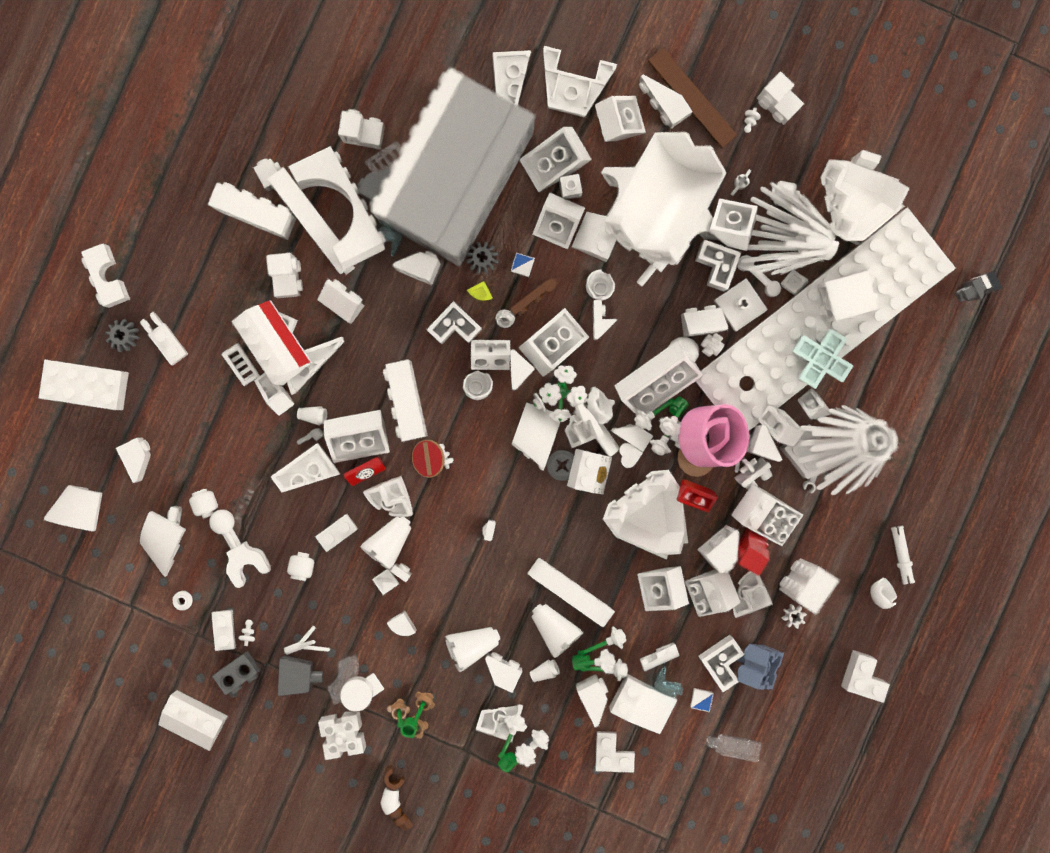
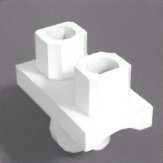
M762 457L758 460L754 458L750 462L743 459L742 463L744 466L739 469L741 473L735 477V480L747 490L752 483L758 486L754 480L759 476L764 481L772 476L770 471L771 465Z

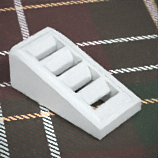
M236 343L222 353V356L243 386L260 376L239 343ZM238 350L239 354L230 358V355ZM241 357L244 359L237 365L233 363ZM245 364L248 365L247 368L239 372L238 369ZM250 370L253 372L246 378L242 376Z

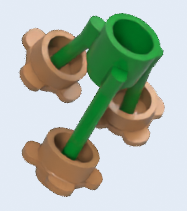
M417 692L415 694L417 698L416 706L419 709L415 716L408 717L404 721L402 719L410 712V707L404 704V700L398 699L393 705L387 707V711L391 712L392 717L398 720L397 727L401 728L400 731L403 736L408 738L423 737V732L429 725L426 721H421L419 717L423 710L426 711L429 708H434L435 704L432 700L434 696L431 693Z

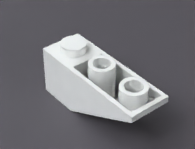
M644 74L641 76L639 86L644 94L647 93L649 95L652 107L655 110H659L661 113L660 118L666 126L668 125L671 129L691 115L692 110L682 95Z

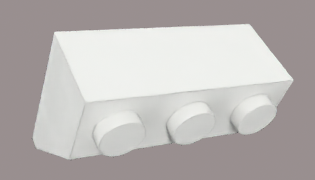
M381 410L324 420V437L333 463L390 452Z
M725 525L697 550L714 569L721 574L723 572L727 573L735 566L734 563L737 561L739 532Z
M176 690L170 695L161 713L158 725L210 751L228 716Z

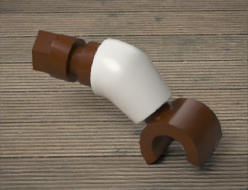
M390 765L384 771V782L387 787L384 789L380 802L381 808L385 815L394 818L393 822L397 827L400 826L403 831H406L413 824L404 812L401 813L398 789L404 784L405 777L400 776L396 781L390 780L389 776L393 773V767Z

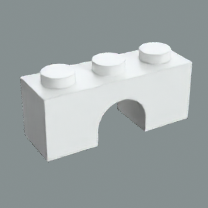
M100 244L82 251L84 257L82 258V263L89 270L91 275L89 280L97 290L96 298L99 304L110 308L130 300L123 281L115 280L108 282L105 278L106 269L116 264L110 247L106 244Z

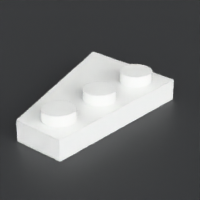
M531 51L493 52L495 93L518 106Z
M317 443L272 475L271 478L280 491L285 492L341 473L320 444Z

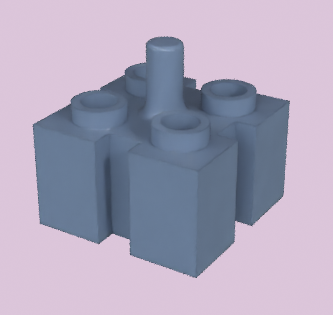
M749 644L744 650V655L736 660L744 664L738 669L737 681L756 689H773L777 677L776 671L781 665L784 653L766 645Z

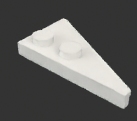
M343 337L304 350L312 363L287 382L291 395L296 394L345 342Z

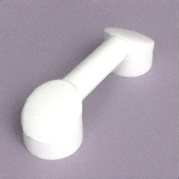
M744 255L739 258L737 263L739 270L747 271V268L755 266L754 262L743 263L740 261L742 258L751 256ZM757 270L750 271L765 285L764 290L767 296L775 297L779 295L781 291L779 282L771 281L762 272L756 273Z

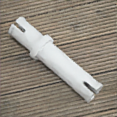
M891 527L899 562L897 567L900 568L902 584H908L907 576L910 584L915 583L911 568L913 563L909 558L904 527Z

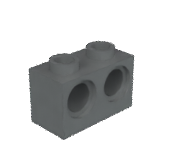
M246 651L212 677L225 695L229 692L234 694L242 688V683L245 681L250 683L258 677L256 673L261 669L251 654ZM242 665H247L250 668V672H243ZM226 676H231L234 679V684H229L226 681Z

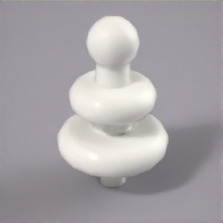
M757 108L745 112L747 118L744 121L747 126H745L744 131L746 133H749L751 126H755L756 120L761 118V115L756 112Z
M439 444L445 456L444 465L446 469H449V464L454 459L448 458L450 453L448 451L445 452L444 444Z
M250 619L245 622L246 629H242L244 636H239V640L244 641V646H248V641H255V638L250 636V634L254 633V630L251 629L253 622Z

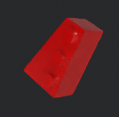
M746 528L738 541L736 562L757 576H760L769 561V550L766 549L768 547V543H766L768 539Z

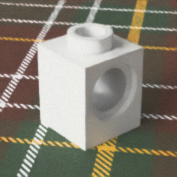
M579 174L560 177L559 185L563 199L567 200L582 196Z

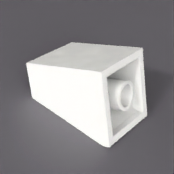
M868 271L818 284L828 322L878 309L879 299L877 294L873 292L874 280Z

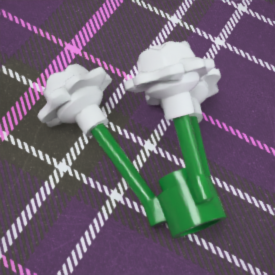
M678 396L675 400L671 398L665 404L647 414L640 410L636 411V417L634 418L636 426L640 429L651 430V420L656 414L670 406L669 411L674 416L671 419L668 417L660 419L661 424L659 427L665 435L660 440H650L652 451L658 455L671 452L667 445L669 435L675 436L680 434L681 426L677 422L689 407L688 402L682 397Z
M613 626L611 637L606 638V641L585 650H580L578 655H573L572 664L574 670H582V672L602 671L614 674L618 681L626 677L628 672L627 664L622 663L621 659H618L615 664L614 655L609 653L607 649L601 651L600 658L592 661L589 655H586L607 644H615L623 649L626 636L622 629L617 630Z
M513 714L512 716H507L504 721L507 723V727L510 728L508 731L509 735L502 751L498 755L500 758L498 766L504 772H510L518 763L524 764L526 767L534 764L536 755L533 749L540 747L547 750L549 741L548 735L543 730L536 731L533 729V741L530 743V746L522 744L516 747L517 752L515 754L512 752L506 753L513 735L517 731L524 732L527 729L524 718L520 715Z

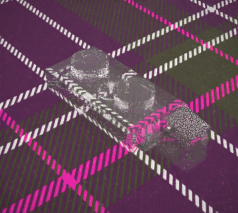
M718 735V738L708 736L706 742L708 747L716 748L715 752L720 753V755L758 762L762 745L759 741L728 735Z

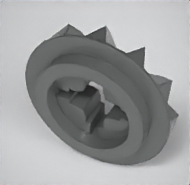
M559 450L551 454L547 461L549 474L556 480H568L574 455L566 450ZM556 459L561 462L568 459L565 466L569 471L560 469L556 472L559 466Z

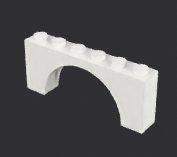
M330 146L290 165L289 169L301 190L314 186L329 187L342 193L352 204L354 216L351 228L347 235L332 247L342 269L345 270L385 250L383 243L386 240L381 231L377 232L375 228L377 224L372 215L368 216L366 212L368 207L364 199L360 200L357 196L359 194L358 188L355 183H350L349 178L351 176L346 167L342 168L340 164L342 160L337 151L333 152Z

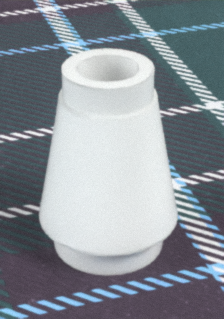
M322 406L299 408L297 418L316 425L324 424V420H327V410L322 408Z
M548 659L530 672L533 682L556 678V675L560 674L554 659L551 661Z

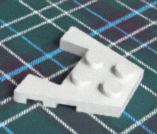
M544 46L548 108L586 117L615 71L617 64L600 60L596 79H591L557 70L561 50Z

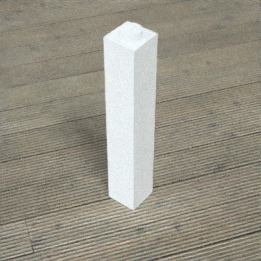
M281 168L269 177V182L340 274L344 272L347 275L355 269L354 266L345 270L342 269L332 249L334 245L340 242L285 168Z

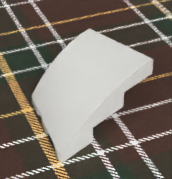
M526 402L512 445L522 451L528 459L532 458L539 465V468L544 470L560 422L553 420L549 416V412L552 411L546 409L543 412L542 409L538 410L534 405Z
M68 485L46 514L44 520L73 528L96 531L102 493L88 490L89 488Z
M151 511L142 528L140 544L163 576L166 577L175 561L173 558L186 529Z

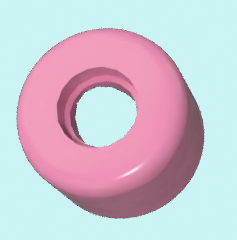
M722 404L697 407L690 410L680 423L681 428L678 435L680 449L685 458L695 466H732L744 457L748 449V425L743 414L734 406ZM707 432H709L710 436L708 446L705 441V435L707 434Z

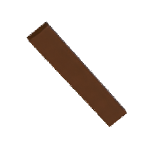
M664 48L648 60V63L670 89L682 95L692 110V115L721 149L737 136Z

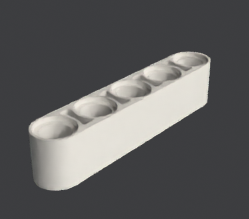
M541 558L536 560L528 572V575L602 627L607 624L615 612L608 605Z

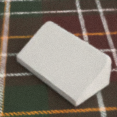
M813 388L798 399V402L810 419L832 414Z
M599 424L604 435L596 438L607 456L611 457L619 450V446L603 424Z

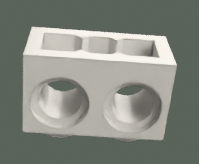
M471 340V370H510V340Z
M770 405L767 406L758 420L762 425H766L769 433L777 442L792 447L795 446L804 433V430L784 410Z

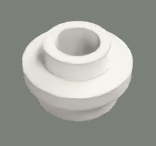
M509 310L498 311L496 314L497 324L502 328L510 327L515 321L514 314Z
M180 591L173 597V605L178 610H186L192 605V596L187 591ZM180 598H184V599H185V603H184V604H181V603L179 602V599H180Z

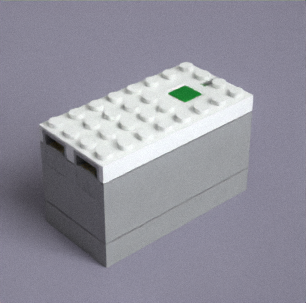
M449 68L447 73L444 72L439 80L440 87L437 91L434 90L429 99L431 101L429 107L424 108L421 112L419 125L413 127L409 143L403 145L399 161L393 163L390 170L392 174L389 179L385 178L381 185L382 192L379 197L375 196L371 207H373L372 212L381 224L460 267L466 257V253L469 252L470 246L474 243L534 134L535 115Z

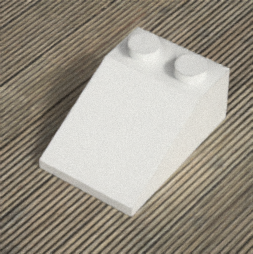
M563 127L519 160L538 192H541L558 182L560 177L574 173L592 159L573 127Z
M564 308L525 341L519 349L544 377L584 343L589 336Z
M627 674L609 709L611 713L628 722L660 734L677 699Z

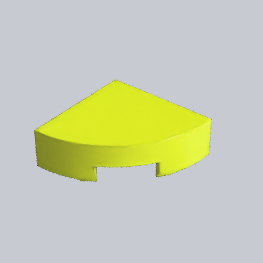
M484 281L467 290L477 300L487 301L493 299Z

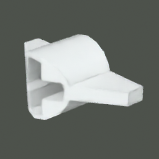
M750 169L745 175L741 174L735 179L734 185L736 188L731 193L732 196L738 189L742 190L749 184L748 175L751 172Z

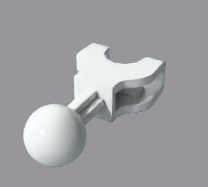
M217 510L211 515L209 524L215 533L224 536L231 549L226 553L229 558L226 573L234 586L237 588L244 586L246 578L243 573V567L246 564L254 565L262 574L270 572L271 566L264 552L258 548H252L247 541L242 544L233 530L235 523L233 515L227 510Z

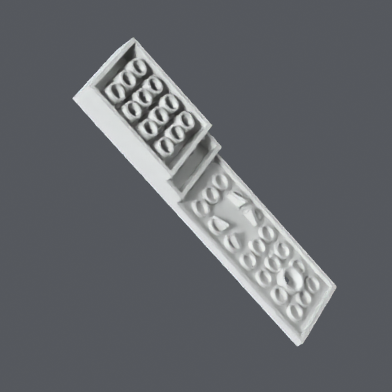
M907 207L702 369L703 376L695 382L714 405L728 404L737 408L743 414L748 429L751 430L759 423L758 420L768 405L779 408L808 385L798 379L808 361L792 352L802 335L820 344L828 330H834L847 338V341L837 355L842 358L952 272L955 267ZM868 271L874 280L872 289L879 299L878 309L828 322L818 284ZM744 376H749L753 379L754 385L749 391H743L739 386L740 379Z

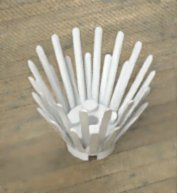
M771 182V186L800 209L798 210L765 187L760 188L763 193L774 199L777 204L800 219L755 197L751 198L753 203L767 209L766 213L769 216L787 223L784 224L756 215V221L768 224L761 225V229L768 232L753 230L752 236L786 242L760 240L758 242L759 245L749 244L747 250L795 252L762 254L758 257L742 258L740 261L743 263L767 260L779 261L747 268V271L757 270L756 273L782 268L773 271L771 275L783 274L817 261L824 262V260H830L835 255L839 246V242L835 241V235L837 234L832 232L830 223L825 220L804 195L802 196L795 190V194L800 199L798 200L784 186L780 184V187H778L775 183Z
M842 406L843 409L836 407V410L829 409L828 411L833 415L853 422L825 416L815 419L822 423L846 428L801 426L804 431H812V436L839 437L797 441V447L813 446L811 447L812 452L825 451L799 458L797 460L799 464L830 457L815 463L818 469L805 474V478L810 479L847 463L824 477L826 481L819 484L816 488L818 490L825 488L856 467L858 468L839 483L837 488L831 492V495H836L862 472L863 474L849 487L846 494L856 490L865 481V487L868 486L874 476H878L886 460L891 457V452L897 448L895 431L893 428L888 429L885 426L886 422L875 420L858 408L855 411L847 406Z

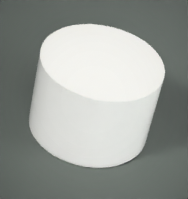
M360 676L350 678L341 690L340 697L343 705L351 711L365 709L373 697L371 683L366 678Z

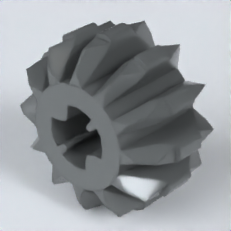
M477 242L478 248L476 249L471 245L470 249L473 253H466L468 257H471L466 262L467 264L474 263L470 267L472 271L478 267L477 274L481 273V269H484V273L488 274L487 267L493 271L495 268L491 263L498 264V260L494 259V257L498 256V252L491 253L495 247L492 245L487 249L488 242H485L483 247H481L480 242ZM485 254L487 261L480 262L479 258H477L478 255Z
M122 319L121 322L115 320L114 325H108L111 331H106L105 334L110 336L106 339L107 343H111L110 348H117L119 352H122L124 349L130 351V345L133 347L137 346L134 339H140L139 336H135V333L139 330L133 328V322L128 323L126 319ZM121 332L125 333V336H122L124 339H120Z

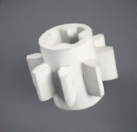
M714 333L713 336L708 334L701 343V346L704 347L702 352L709 357L712 354L717 356L725 345L721 342L723 337L717 333Z
M790 604L789 609H783L785 616L782 619L788 620L786 624L788 627L794 624L795 628L798 629L799 624H805L803 618L807 614L800 612L802 610L801 606H797L795 609ZM796 614L797 618L794 619L791 617V615Z

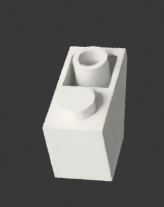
M487 653L485 660L494 684L513 693L522 673V668L519 667L520 664L513 660L505 661L498 653Z

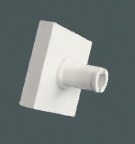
M747 278L714 300L718 308H722L725 318L735 332L768 310Z

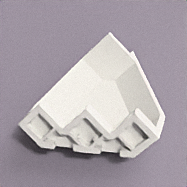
M829 160L821 176L822 185H825L827 194L825 196L827 210L831 213L832 223H830L831 230L845 241H864L905 207L902 202L909 188L894 177L842 160Z
M652 471L646 475L647 479L641 484L637 485L636 483L624 492L625 496L617 502L615 499L610 502L603 520L617 538L667 559L670 554H680L683 544L688 543L683 503L676 500L680 486L670 471Z

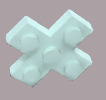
M832 329L828 330L820 344L802 335L792 351L808 361L798 379L814 389L817 388L826 373L840 382H844L853 365L837 355L847 341V338Z

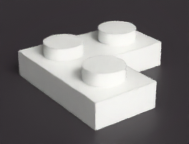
M597 731L596 771L634 772V751H616V732Z

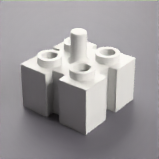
M360 711L344 712L341 718H337V714L321 717L318 723L321 737H326L323 743L325 760L340 758L345 751L348 752V756L364 753L366 749L364 732H358L362 726Z

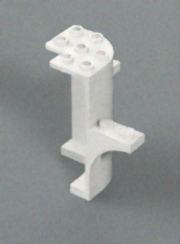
M655 132L635 168L604 167L601 174L609 186L619 188L617 200L604 223L615 239L629 251L634 249L640 252V257L650 261L678 264L689 242L698 233L703 239L720 240L710 231L713 217L708 211V207L723 181L726 171L711 146H695L686 132Z

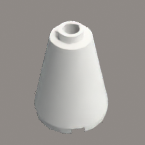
M396 516L362 543L361 549L375 561L381 563L380 565L391 570L411 530L409 526L411 522L403 516L400 518Z
M539 604L532 610L534 613L532 619L554 658L562 654L583 634L581 629L546 604L543 606Z
M492 627L445 636L451 658L457 661L455 666L459 672L464 671L498 646V641L500 640L498 631L496 629L493 630Z

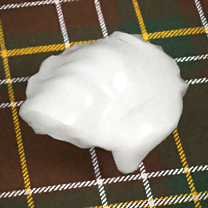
M592 387L591 392L588 394L587 409L597 423L602 425L612 419V406L615 404V401L607 399L601 390Z

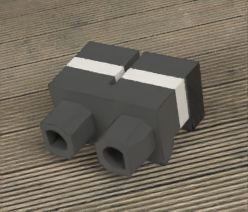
M990 271L961 284L962 289L956 291L955 295L959 302L964 300L973 301L981 299L984 294L1001 289L1002 286L995 272Z

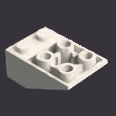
M752 483L732 513V516L743 526L783 546L803 517V514Z

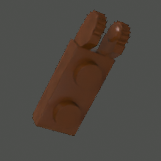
M553 278L548 279V281H545L511 308L514 316L517 314L522 316L529 310L527 306L533 302L536 305L544 298V293L550 294L557 287L556 280Z

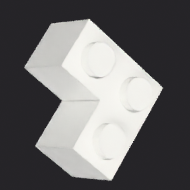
M782 72L763 89L757 99L760 106L766 110L768 109L777 122L785 124L804 103L791 91L794 84Z
M351 109L348 112L342 111L338 135L343 143L381 149L385 126L380 119L369 118V120H366L362 114H359V111Z
M704 240L700 245L695 261L713 267L707 286L724 292L728 290L741 253Z
M291 253L266 255L268 274L273 279L274 297L301 296L300 291H303V283L301 279L299 280L298 272H301L300 260H297Z
M452 302L427 331L441 344L454 331L470 343L482 331V328L455 302Z
M730 635L698 656L722 692L739 682L728 665L742 657L744 653Z
M852 651L841 685L845 690L884 703L890 684L872 676L877 663L875 658L864 653Z

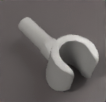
M320 428L313 429L307 436L297 440V443L300 445L312 437L318 441L324 436V433Z

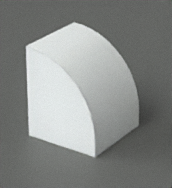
M406 611L401 612L387 622L389 628L398 635L409 636L417 631Z

